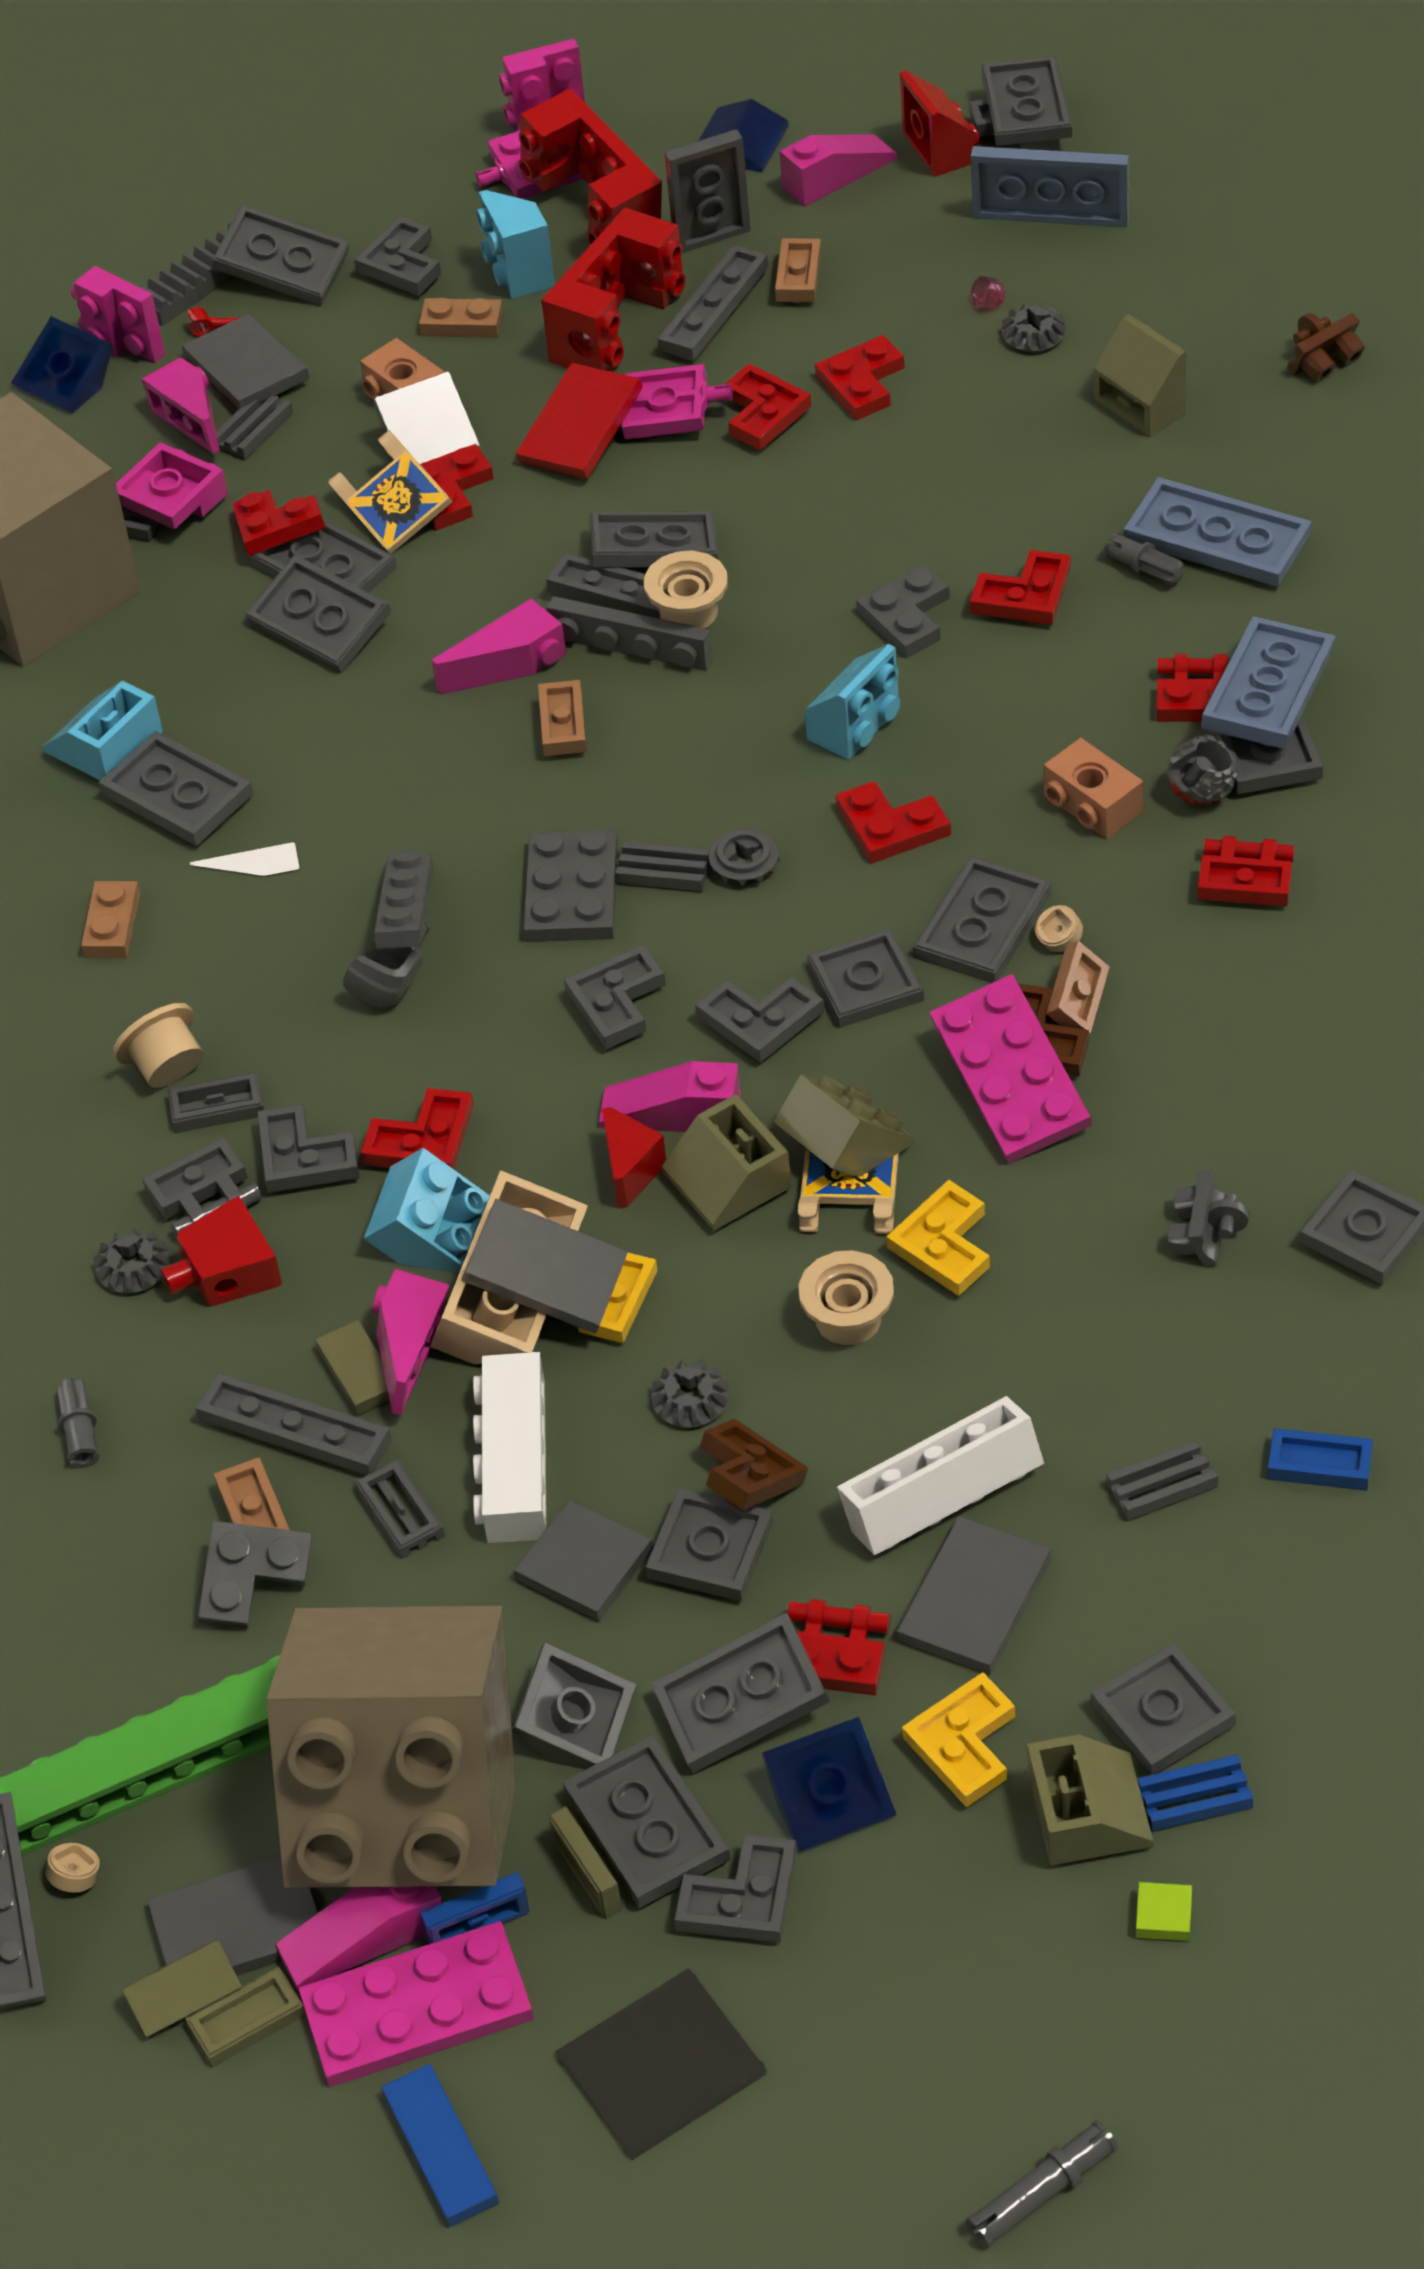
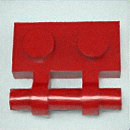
M1175 654V658H1157V675H1175V679H1157V722H1202V714L1231 658H1227V654H1214L1213 658H1188V654ZM1188 675H1213V679H1188Z
M1223 836L1222 840L1205 839L1204 855H1202L1198 883V900L1288 906L1294 845L1277 844V839L1263 838V843L1237 841V836Z
M810 1599L809 1603L790 1601L788 1615L792 1622L806 1623L805 1631L797 1632L824 1689L876 1696L885 1656L884 1642L867 1639L869 1631L888 1634L891 1615L872 1612L871 1606L855 1604L854 1609L827 1606L825 1600ZM824 1626L851 1629L850 1636L848 1638L823 1634Z

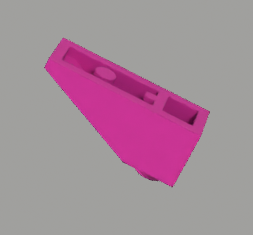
M874 134L810 135L779 151L782 188L803 206H807L896 160L897 152Z
M180 357L141 378L151 412L212 454L219 451L212 406L207 392L209 381L200 367H195Z
M529 599L433 658L431 662L436 690L440 694L534 675L566 655L563 626L561 622L533 599Z
M691 1061L607 1086L603 1094L599 1128H605L602 1108L612 1107L655 1131L686 1132L698 1114L735 1094L741 1098L738 1063Z
M398 1269L394 1270L387 1286L380 1285L373 1301L372 1312L379 1314L376 1335L391 1410L393 1414L402 1416L432 1348L430 1347L447 1304L449 1284Z
M435 1886L354 1887L277 1942L276 1947L298 1991V1987L334 1976L425 1937L420 1912L441 1904V1896Z

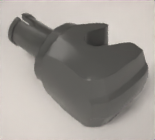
M426 918L422 939L430 930V924ZM374 939L371 943V951L364 952L362 956L359 955L348 967L343 979V987L350 994L372 1007L378 1009L393 1007L406 992L422 963L420 948L416 946L376 949Z

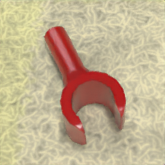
M193 307L187 312L192 321L187 325L192 334L198 338L240 317H209L204 308Z

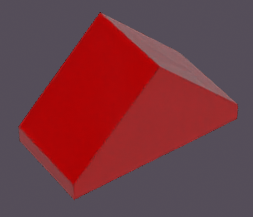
M612 1107L602 1108L618 1209L626 1208L662 1171V1165L666 1161L664 1137L659 1132Z

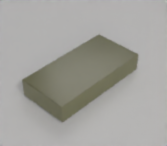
M359 1320L315 1339L317 1350L357 1415L390 1401L381 1356Z
M564 1807L551 1814V1819L549 1820L554 1844L601 1916H605L607 1919L622 1911L618 1883L568 1808Z
M216 1938L123 1987L122 1990L145 2036L148 2037L241 1988L242 1985L219 1939Z
M278 1966L188 2016L185 2020L188 2029L211 2067H214L300 2019L306 2013L303 2004Z

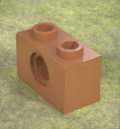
M398 338L393 339L360 360L363 376L361 384L365 393L371 399L445 373V371Z
M1081 737L1043 765L1044 795L1053 805L1063 808L1076 817L1085 828L1093 829L1105 839H1108L1144 812V781Z

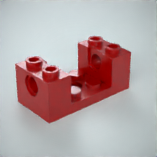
M571 88L520 114L519 141L521 159L519 160V167L523 176L529 181L532 180L542 191L559 184L579 172L583 180L589 184L587 211L591 219L588 222L586 235L590 245L624 207L661 219L662 181Z
M625 207L541 300L549 362L569 368L571 363L606 371H611L620 364L624 355V346L618 335L621 322L618 305L622 302L624 296L665 309L684 289L686 278L683 274L681 257L683 247L680 243L679 227L677 224Z

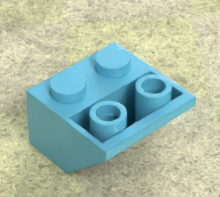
M488 190L479 192L481 208L476 210V217L482 233L485 232V239L480 240V246L486 263L492 262L493 274L497 285H504L511 299L552 288L555 285L548 225L537 204L532 201Z
M887 644L855 658L805 709L808 741L850 760L861 747H866L871 742L874 734L887 721L894 719L900 708L896 647Z
M124 681L117 683L97 695L43 746L44 752L101 780L155 731L160 734L163 733L155 696Z
M421 1148L390 1167L364 1240L398 1264L459 1273L490 1195L425 1148Z

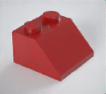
M907 70L899 72L902 134L934 177L971 165L972 148L979 145V135L976 127L972 123L969 124L962 116L959 105L956 102L952 103L945 92Z

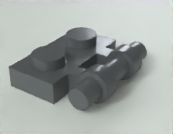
M224 1137L142 1178L145 1191L165 1219L180 1212L184 1213L185 1217L171 1223L172 1230L176 1236L179 1231L237 1196H240L246 1208L248 1205L262 1199L260 1190L254 1182L241 1189H238L235 1185L247 1179L245 1166ZM218 1193L222 1196L221 1199L203 1208L198 1204Z

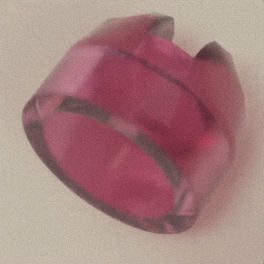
M987 276L978 277L973 283L971 290L973 304L977 308L993 309L1000 306L1006 294L1004 285L998 279Z

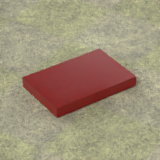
M571 363L515 453L519 462L588 479L643 389L640 379Z

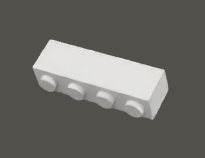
M540 1352L482 1356V1375L474 1376L473 1378L475 1404L482 1405V1415H474L473 1417L475 1443L482 1444V1454H477L473 1457L475 1483L482 1484V1494L474 1495L473 1498L476 1525L484 1524L488 1543L538 1540L547 1528L545 1380Z
M1005 1396L837 1486L852 1533L873 1555H876L884 1550L895 1547L900 1541L924 1528L939 1523L943 1518L961 1508L980 1501L985 1495L1011 1481L1021 1479L1028 1472L1043 1465L1044 1461L1030 1416L1010 1398Z

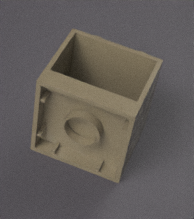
M10 392L0 398V649L22 667H25L141 590L112 468L13 392Z
M503 1605L295 1608L266 1698L284 1888L496 1886L516 1792Z

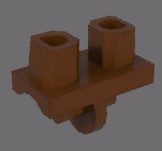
M1312 313L1303 315L1298 319L1299 332L1293 335L1294 342L1297 344L1295 348L1296 359L1288 363V369L1293 375L1304 370L1318 383L1327 378L1336 366L1329 355L1335 353L1344 365L1347 366L1357 361L1365 349L1364 344L1355 333L1360 321L1353 313L1332 325L1328 317L1319 319Z

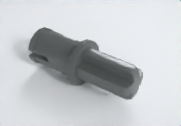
M1118 532L1109 536L1108 539L1117 543L1116 546L1118 547L1106 542L1104 547L1106 557L1131 566L1134 573L1139 575L1147 573L1170 584H1174L1177 580L1181 579L1183 563L1176 558L1157 551L1154 544L1149 542L1141 544Z
M66 1377L57 1388L61 1409L58 1426L60 1431L65 1434L68 1450L67 1457L70 1465L84 1468L95 1464L99 1459L93 1430L97 1419L95 1413L89 1407L85 1382L81 1378L72 1379L71 1377Z

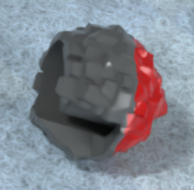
M1210 735L1197 736L1178 745L1172 758L1169 759V766L1167 768L1169 784L1173 788V793L1192 805L1197 803L1209 805L1215 801L1219 802L1231 792L1237 776V773L1234 772L1236 765L1235 757L1226 748V744L1223 741H1218L1214 736Z

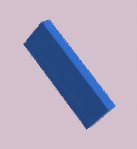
M431 2064L381 2086L383 2096L448 2226L451 2227L499 2204L497 2193Z

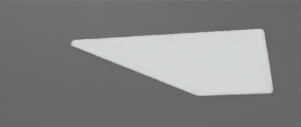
M294 842L190 862L192 866L259 876H268L299 869Z

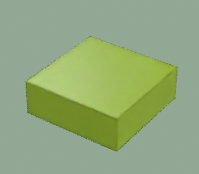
M1139 1882L1136 1938L1190 1942L1192 1885Z

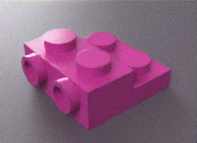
M575 39L502 57L504 73L499 74V82L503 95L507 96L508 103L503 104V112L508 127L514 126L516 132L520 131L521 113L569 88L585 102L579 47Z
M97 266L92 267L74 282L71 296L77 301V306L81 313L78 326L84 331L85 339L91 347L102 350L115 358L127 349L132 354L139 355L153 363H156L165 355L152 293Z
M161 442L116 483L121 506L174 530L192 513L203 518L228 494L223 469Z

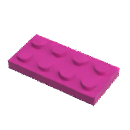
M1013 974L930 1011L931 1020L1007 1164L1092 1126L1091 1117Z
M501 1921L298 1987L329 2088L534 2020L532 2008Z

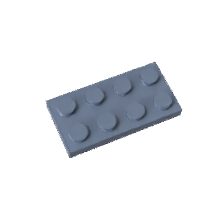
M973 146L971 152L973 218L1112 227L1128 226L1129 155Z
M1157 477L1125 526L1124 536L1141 544L1146 542L1152 543L1157 551L1279 587L1310 537L1312 521Z
M1253 616L1202 714L1201 729L1218 732L1224 736H1234L1259 742L1265 746L1286 749L1334 651L1336 636Z

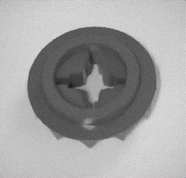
M1040 302L1035 307H1029L1023 303L1020 310H1009L1008 317L1002 320L1004 340L1010 346L1023 351L1035 352L1052 348L1063 339L1066 332L1064 315L1058 314L1054 306L1043 308ZM1034 323L1036 326H1039V331H1037L1036 327L1033 328L1031 324Z
M751 828L735 829L722 834L713 842L709 850V862L713 875H721L725 884L738 880L742 887L747 880L753 879L761 883L765 874H774L776 863L780 861L776 841L767 833ZM737 851L745 858H751L752 862L745 863L742 859L737 860Z
M135 1228L132 1229L130 1234L124 1236L115 1232L111 1242L100 1243V1253L93 1258L95 1272L99 1281L106 1288L119 1293H136L154 1286L162 1279L160 1270L169 1266L170 1262L165 1241L158 1240L153 1231L140 1234ZM136 1253L139 1254L140 1260L138 1262L130 1260L127 1264L123 1263L122 1257H132Z
M681 1359L678 1366L673 1369L663 1367L661 1377L658 1380L652 1381L651 1401L653 1409L662 1420L677 1427L692 1428L705 1425L716 1419L723 1412L728 1402L727 1381L722 1378L718 1367L708 1368L701 1359L696 1364L689 1365ZM680 1385L688 1389L697 1386L699 1398L689 1393L681 1397Z

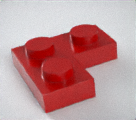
M883 334L816 363L815 376L857 421L891 406L890 393L878 380L904 369V356Z
M750 363L725 383H731L732 401L745 407L728 422L729 435L758 450H762L812 407L810 393Z
M476 443L420 464L453 501L430 521L435 531L472 518L471 504L462 491L494 479L492 466Z
M269 489L263 492L249 493L242 497L241 500L232 503L241 536L249 556L326 528L315 495L306 498H294L284 506L277 508Z
M1030 550L1021 578L979 573L970 599V613L1053 625L1071 570V555Z
M876 781L835 794L838 811L871 864L951 836V823L933 795L892 809Z
M427 1088L417 1123L372 1118L361 1150L363 1165L390 1168L414 1152L425 1148L454 1169L474 1106L472 1093Z

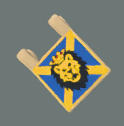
M389 430L378 439V442L393 459L390 464L358 491L354 489L341 472L331 478L328 483L386 551L392 554L453 501Z
M806 1148L801 1196L798 1203L799 1231H818L820 1204L874 1205V1232L890 1234L894 1230L899 1153L861 1177L832 1169Z

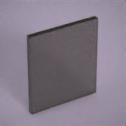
M689 1968L555 2051L558 2062L565 2067L619 2141L624 2153L629 2155L632 2160L767 2075L764 2063L757 2058L699 1982L697 1975L692 1973Z

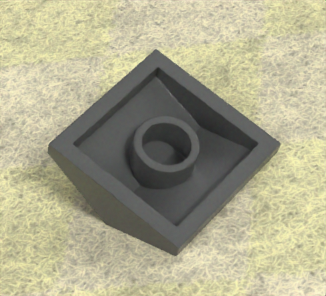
M545 1642L541 1646L512 1732L548 1762L586 1770L613 1755L636 1684Z

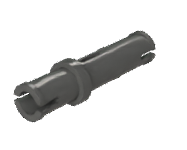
M1096 2120L1089 2128L1064 2147H1053L1047 2152L1044 2162L973 2216L970 2215L966 2218V2223L971 2233L975 2236L979 2232L981 2237L977 2241L987 2249L993 2245L994 2241L1065 2187L1069 2189L1076 2187L1082 2182V2174L1108 2154L1118 2149L1112 2134L1109 2132L1103 2136L1102 2132L1106 2130V2127Z

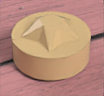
M1057 905L1048 908L1039 916L1035 932L1037 938L1047 950L1061 953L1065 951V947L1081 939L1083 925L1080 918L1071 908Z
M79 1843L60 1844L54 1847L48 1855L45 1870L46 1878L51 1885L65 1892L86 1891L96 1883L100 1866L99 1857L91 1848Z

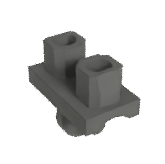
M1212 1169L1199 1171L1197 1185L1176 1188L1174 1197L1175 1210L1180 1219L1191 1218L1190 1222L1170 1225L1168 1232V1242L1175 1255L1197 1254L1203 1267L1217 1266L1221 1238H1231L1233 1232L1246 1228L1250 1215L1247 1207L1238 1201L1236 1194H1225L1215 1187V1173Z

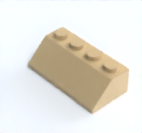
M500 1170L430 1347L472 1364H482V1356L533 1352L547 1314L462 1281L463 1275L495 1198L576 1231H579L588 1205Z

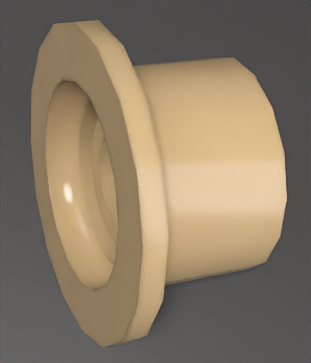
M678 551L663 556L650 565L644 576V592L649 601L659 608L661 619L706 628L714 622L718 615L717 602L722 599L728 588L727 571L721 561L707 553L698 551Z
M172 1003L144 1015L119 1036L113 1047V1056L122 1064H136L147 1083L153 1088H161L182 1079L203 1058V1050L189 1030L194 1021V1011L185 1003Z
M854 1250L836 1251L817 1258L804 1270L798 1284L799 1302L806 1315L816 1322V1327L824 1338L840 1345H857L869 1340L877 1333L882 1322L881 1317L889 1310L894 1298L893 1277L885 1264L870 1254Z

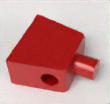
M240 1196L231 1199L179 1231L176 1238L182 1260L160 1270L171 1295L196 1285L206 1303L211 1306L240 1299L282 1285L276 1256Z

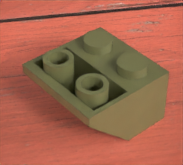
M1128 314L1122 318L1094 366V399L1151 437L1185 415L1186 352L1177 344L1170 342L1155 332L1149 325L1143 324Z
M801 1074L773 1121L832 1169L858 1177L911 1146L915 1137L900 1127L903 1123L902 1118L886 1108L879 1107L877 1109L871 1104L873 1100L871 1094L853 1084H849L846 1089L842 1084L826 1075H822L820 1080Z
M737 1094L698 1114L662 1165L664 1175L713 1231L792 1187L788 1151Z
M1079 1734L1027 1743L1028 1779L1050 1866L1153 1847V1838L1130 1752Z

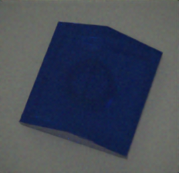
M748 99L718 107L698 141L737 129L743 137L745 170L762 173L789 124L788 120L757 101Z
M51 316L11 383L26 392L74 413L102 389L113 346L98 337Z
M860 1717L762 1752L777 1806L793 1840H796L799 1852L897 1815Z

